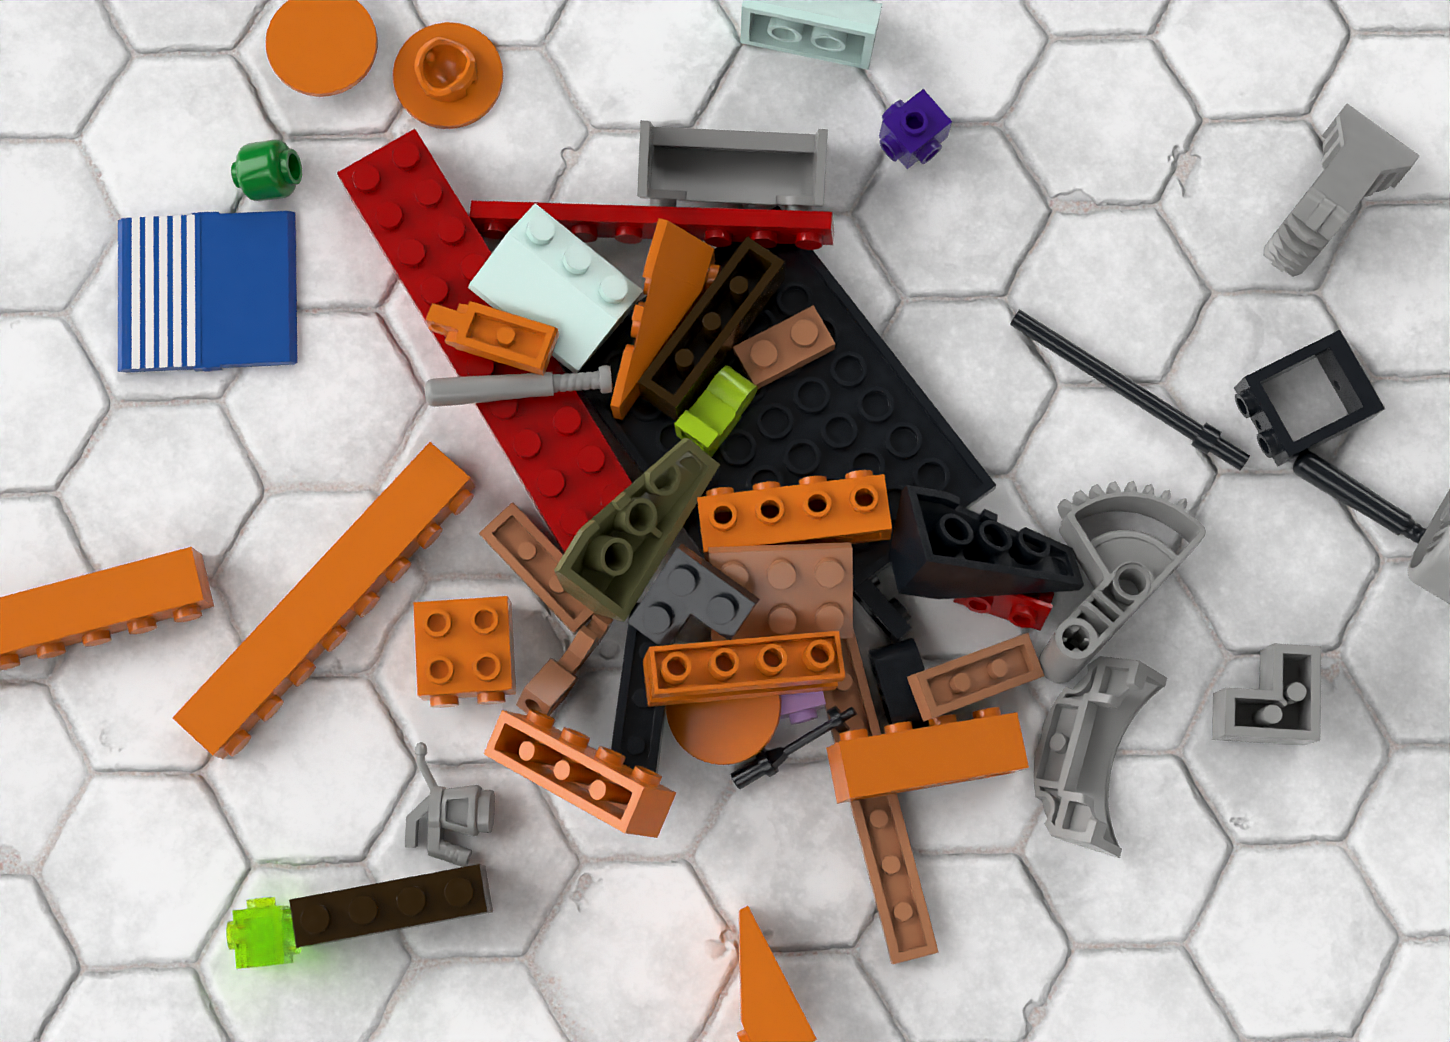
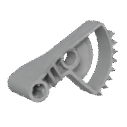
M1349 104L1344 106L1322 135L1325 138L1323 143L1324 156L1321 159L1323 172L1264 247L1263 256L1272 261L1271 264L1281 272L1285 271L1292 277L1300 275L1306 270L1346 222L1363 197L1371 196L1374 192L1386 190L1390 186L1395 188L1420 156Z
M1114 481L1109 483L1106 488V494L1096 484L1091 487L1089 497L1080 490L1074 494L1072 498L1073 503L1067 499L1060 501L1057 506L1058 513L1062 519L1059 533L1067 546L1073 548L1076 560L1093 585L1094 591L1058 626L1040 654L1039 663L1045 678L1056 683L1069 682L1198 546L1204 538L1206 530L1199 521L1184 510L1187 506L1186 498L1179 500L1175 505L1169 502L1171 498L1170 490H1165L1159 498L1153 496L1154 488L1152 484L1146 485L1142 493H1138L1135 482L1132 481L1128 482L1124 492H1121L1118 484ZM1123 511L1138 513L1169 526L1189 544L1177 555L1159 539L1135 530L1110 531L1089 540L1078 521L1103 512ZM1125 579L1133 582L1138 589V594L1130 595L1125 593L1120 588L1118 581Z

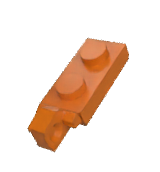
M469 301L468 305L459 303L457 311L432 303L426 318L429 326L428 329L447 336L445 339L446 344L455 347L457 350L542 376L546 372L559 337V331L556 327Z

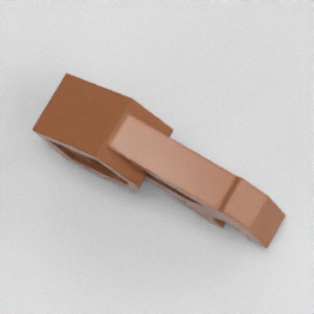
M594 613L587 626L583 625L560 660L557 662L555 659L550 658L524 687L516 706L528 713L529 709H533L550 716L570 693L579 679L575 674L599 645L610 628L613 619Z

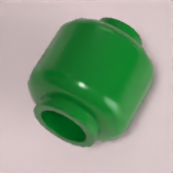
M268 140L248 143L240 148L236 161L232 163L231 176L235 186L241 188L250 200L266 201L290 196L294 192L296 185L301 182L302 165L297 152L294 149H290L283 141Z

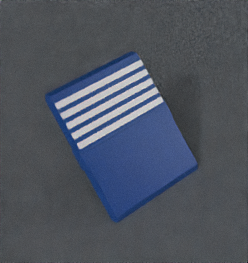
M267 211L223 214L219 212L192 213V215L132 217L118 220V372L173 370L210 372L220 371L223 368L280 366L298 363L295 212Z

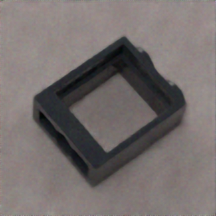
M1341 330L1245 376L1234 387L1237 393L1235 394V402L1239 411L1245 418H1251L1258 431L1257 441L1262 452L1268 458H1273L1277 467L1298 457L1301 453L1307 450L1310 451L1373 419L1385 409ZM1317 358L1347 410L1348 415L1293 442L1262 384Z

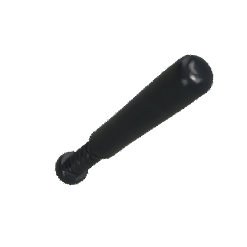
M1309 450L1301 453L1296 458L1293 464V471L1297 476L1374 520L1396 535L1403 534L1413 542L1419 543L1426 528L1415 523L1411 519V515Z

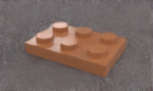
M851 542L708 547L709 563L760 599L732 640L839 631L840 639L853 638V557ZM711 628V641L727 640Z

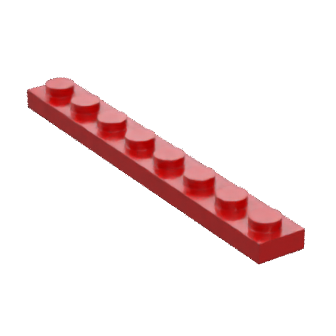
M471 200L469 216L480 234L496 240H502L508 231L536 203L585 243L595 242L597 238H615L618 242L625 244H637L642 239H653L659 218L670 221L701 241H705L706 244L715 247L730 246L732 242H743L747 236L764 248L776 247L778 243L795 244L801 249L816 250L822 248L823 245H833L834 241L833 213L830 211Z

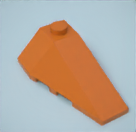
M658 219L642 277L645 278L643 294L647 295L646 302L640 301L638 305L635 304L631 319L633 320L631 337L636 339L634 346L627 344L624 349L610 404L613 418L623 420L640 396L639 379L721 272V266L715 264L713 247L668 220Z

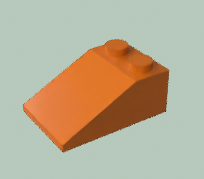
M748 906L738 911L740 1020L744 1029L737 1032L739 1041L813 1042L817 1040Z

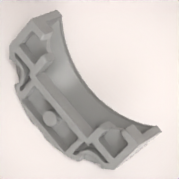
M1100 656L1087 665V675L1073 689L1067 686L1063 689L1046 717L1042 727L1040 742L1035 752L1034 789L1035 797L1042 800L1047 817L1044 824L1051 836L1120 858L1122 848H1120L1115 837L1109 811V781L1113 761L1122 737L1131 721L1148 700L1165 687L1167 677L1138 660Z

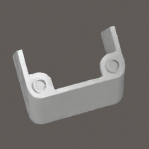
M640 120L637 196L643 199H650L649 206L676 207L677 201L782 205L785 206V210L812 211V207H822L824 205L828 129H818L816 134L654 127L650 121Z

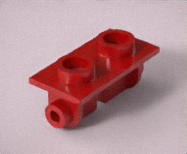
M1054 592L955 598L953 602L964 605L976 613H988L1009 620L1012 624L1021 628H1033L1041 631L1052 610L1053 605L1051 603Z

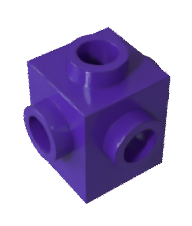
M922 89L906 103L898 100L883 113L879 143L882 150L892 161L896 162L899 160L906 169L910 168L917 161L925 164L941 150L942 145L940 143L948 138L952 121L930 95Z

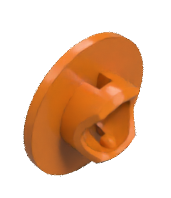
M288 0L274 14L266 33L267 57L278 78L291 89L316 97L337 95L357 85L370 71L378 48V37L373 20L368 11L357 0Z
M438 23L419 30L403 44L394 62L393 84L400 103L416 120L435 128L454 129L478 121L491 110L502 89L503 67L495 46L480 31L460 23Z
M781 695L666 705L667 721L676 741L693 757L711 764H736L757 755L774 736L781 717Z

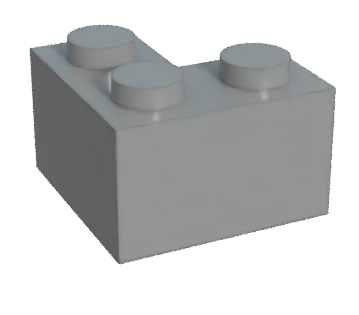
M1274 643L1260 650L1259 689L1224 688L1213 693L1212 740L1308 745L1320 741L1321 646Z

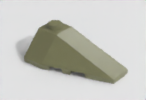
M683 438L578 530L554 569L563 590L595 614L625 622L697 504V497H701L720 464L692 440Z

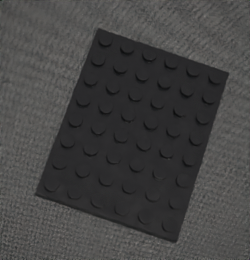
M777 205L771 210H781V208ZM732 242L730 246L716 247L714 249L715 264L720 265L721 270L742 242ZM777 243L776 247L766 249L785 261V280L737 345L814 305L835 342V349L757 389L751 403L741 415L742 418L712 456L720 466L701 497L706 496L708 490L720 487L733 488L735 493L753 490V485L769 481L779 482L780 487L799 485L800 479L810 476H825L827 481L845 479L847 473L858 470H871L873 475L884 474L892 524L891 537L889 540L851 544L853 561L862 570L853 577L854 592V589L891 565L889 552L901 493L906 485L946 491L959 497L960 506L969 509L994 491L996 484L813 250L798 248L795 244ZM647 296L642 298L640 301L646 302ZM633 307L624 321L579 371L584 373L599 371L600 366H610L612 392L601 393L600 389L580 391L643 474L678 444L681 439L676 436L674 425L676 421L644 400L641 394L623 420L613 418L610 404L623 352L627 344L634 346L636 339L631 337ZM733 350L690 408L703 394L716 374L725 366H729L748 380ZM560 363L568 374L573 373L562 363ZM697 502L682 529L704 557Z

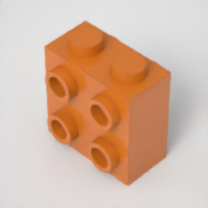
M508 596L413 602L418 697L423 701L430 700V707L446 708L459 706L458 698L477 697V704L486 705L505 703V695L516 694L512 603Z

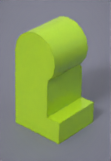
M729 366L723 367L689 411L685 410L675 422L676 436L681 440L689 438L712 457L742 418L741 415L751 403L758 387Z

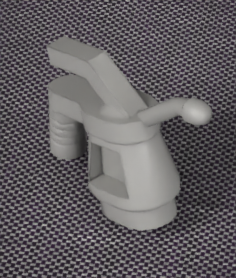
M420 742L415 747L416 761L430 789V795L406 816L405 847L416 848L418 846L419 819L428 812V856L466 867L469 864L472 850L444 841V828L471 836H477L479 832L491 833L494 824V791L482 790V787L479 785L448 789L438 786L425 761L427 746L425 743Z

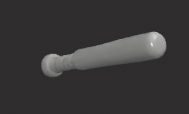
M608 365L599 367V371L565 373L562 375L545 372L544 376L527 373L436 378L426 382L425 397L430 406L440 407L554 396V393L558 391L600 389L601 393H611V368Z

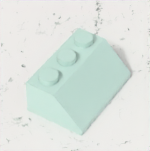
M743 0L741 7L740 43L868 70L882 3H877L873 0Z
M536 203L508 231L468 286L471 291L492 308L556 327L559 331V337L552 356L573 373H578L624 321L643 292L636 284Z

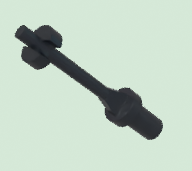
M833 706L827 710L831 717L830 720L783 748L778 747L771 750L764 748L756 755V759L731 773L733 782L738 789H742L764 775L771 777L779 772L778 767L788 758V755L833 728L839 734L849 731L850 727L845 721L857 715L855 709L850 707L841 712L837 706Z

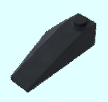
M906 485L902 490L889 552L899 594L932 599H955L1079 591L1084 586L1072 547L1027 527L1022 528L1020 531L1014 530L997 522L998 514L986 509L978 514L960 506V498L946 491Z

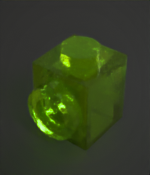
M275 897L248 899L246 900L247 909L232 910L233 921L227 922L226 937L229 950H235L236 969L294 963L293 955L300 954L301 948H296L290 906H276Z

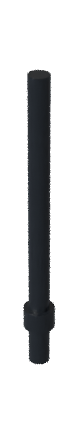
M1019 309L1012 319L1011 326L1193 441L1191 445L1206 455L1210 451L1239 471L1248 461L1250 455L1220 437L1221 431L1207 422L1204 425L1196 422Z

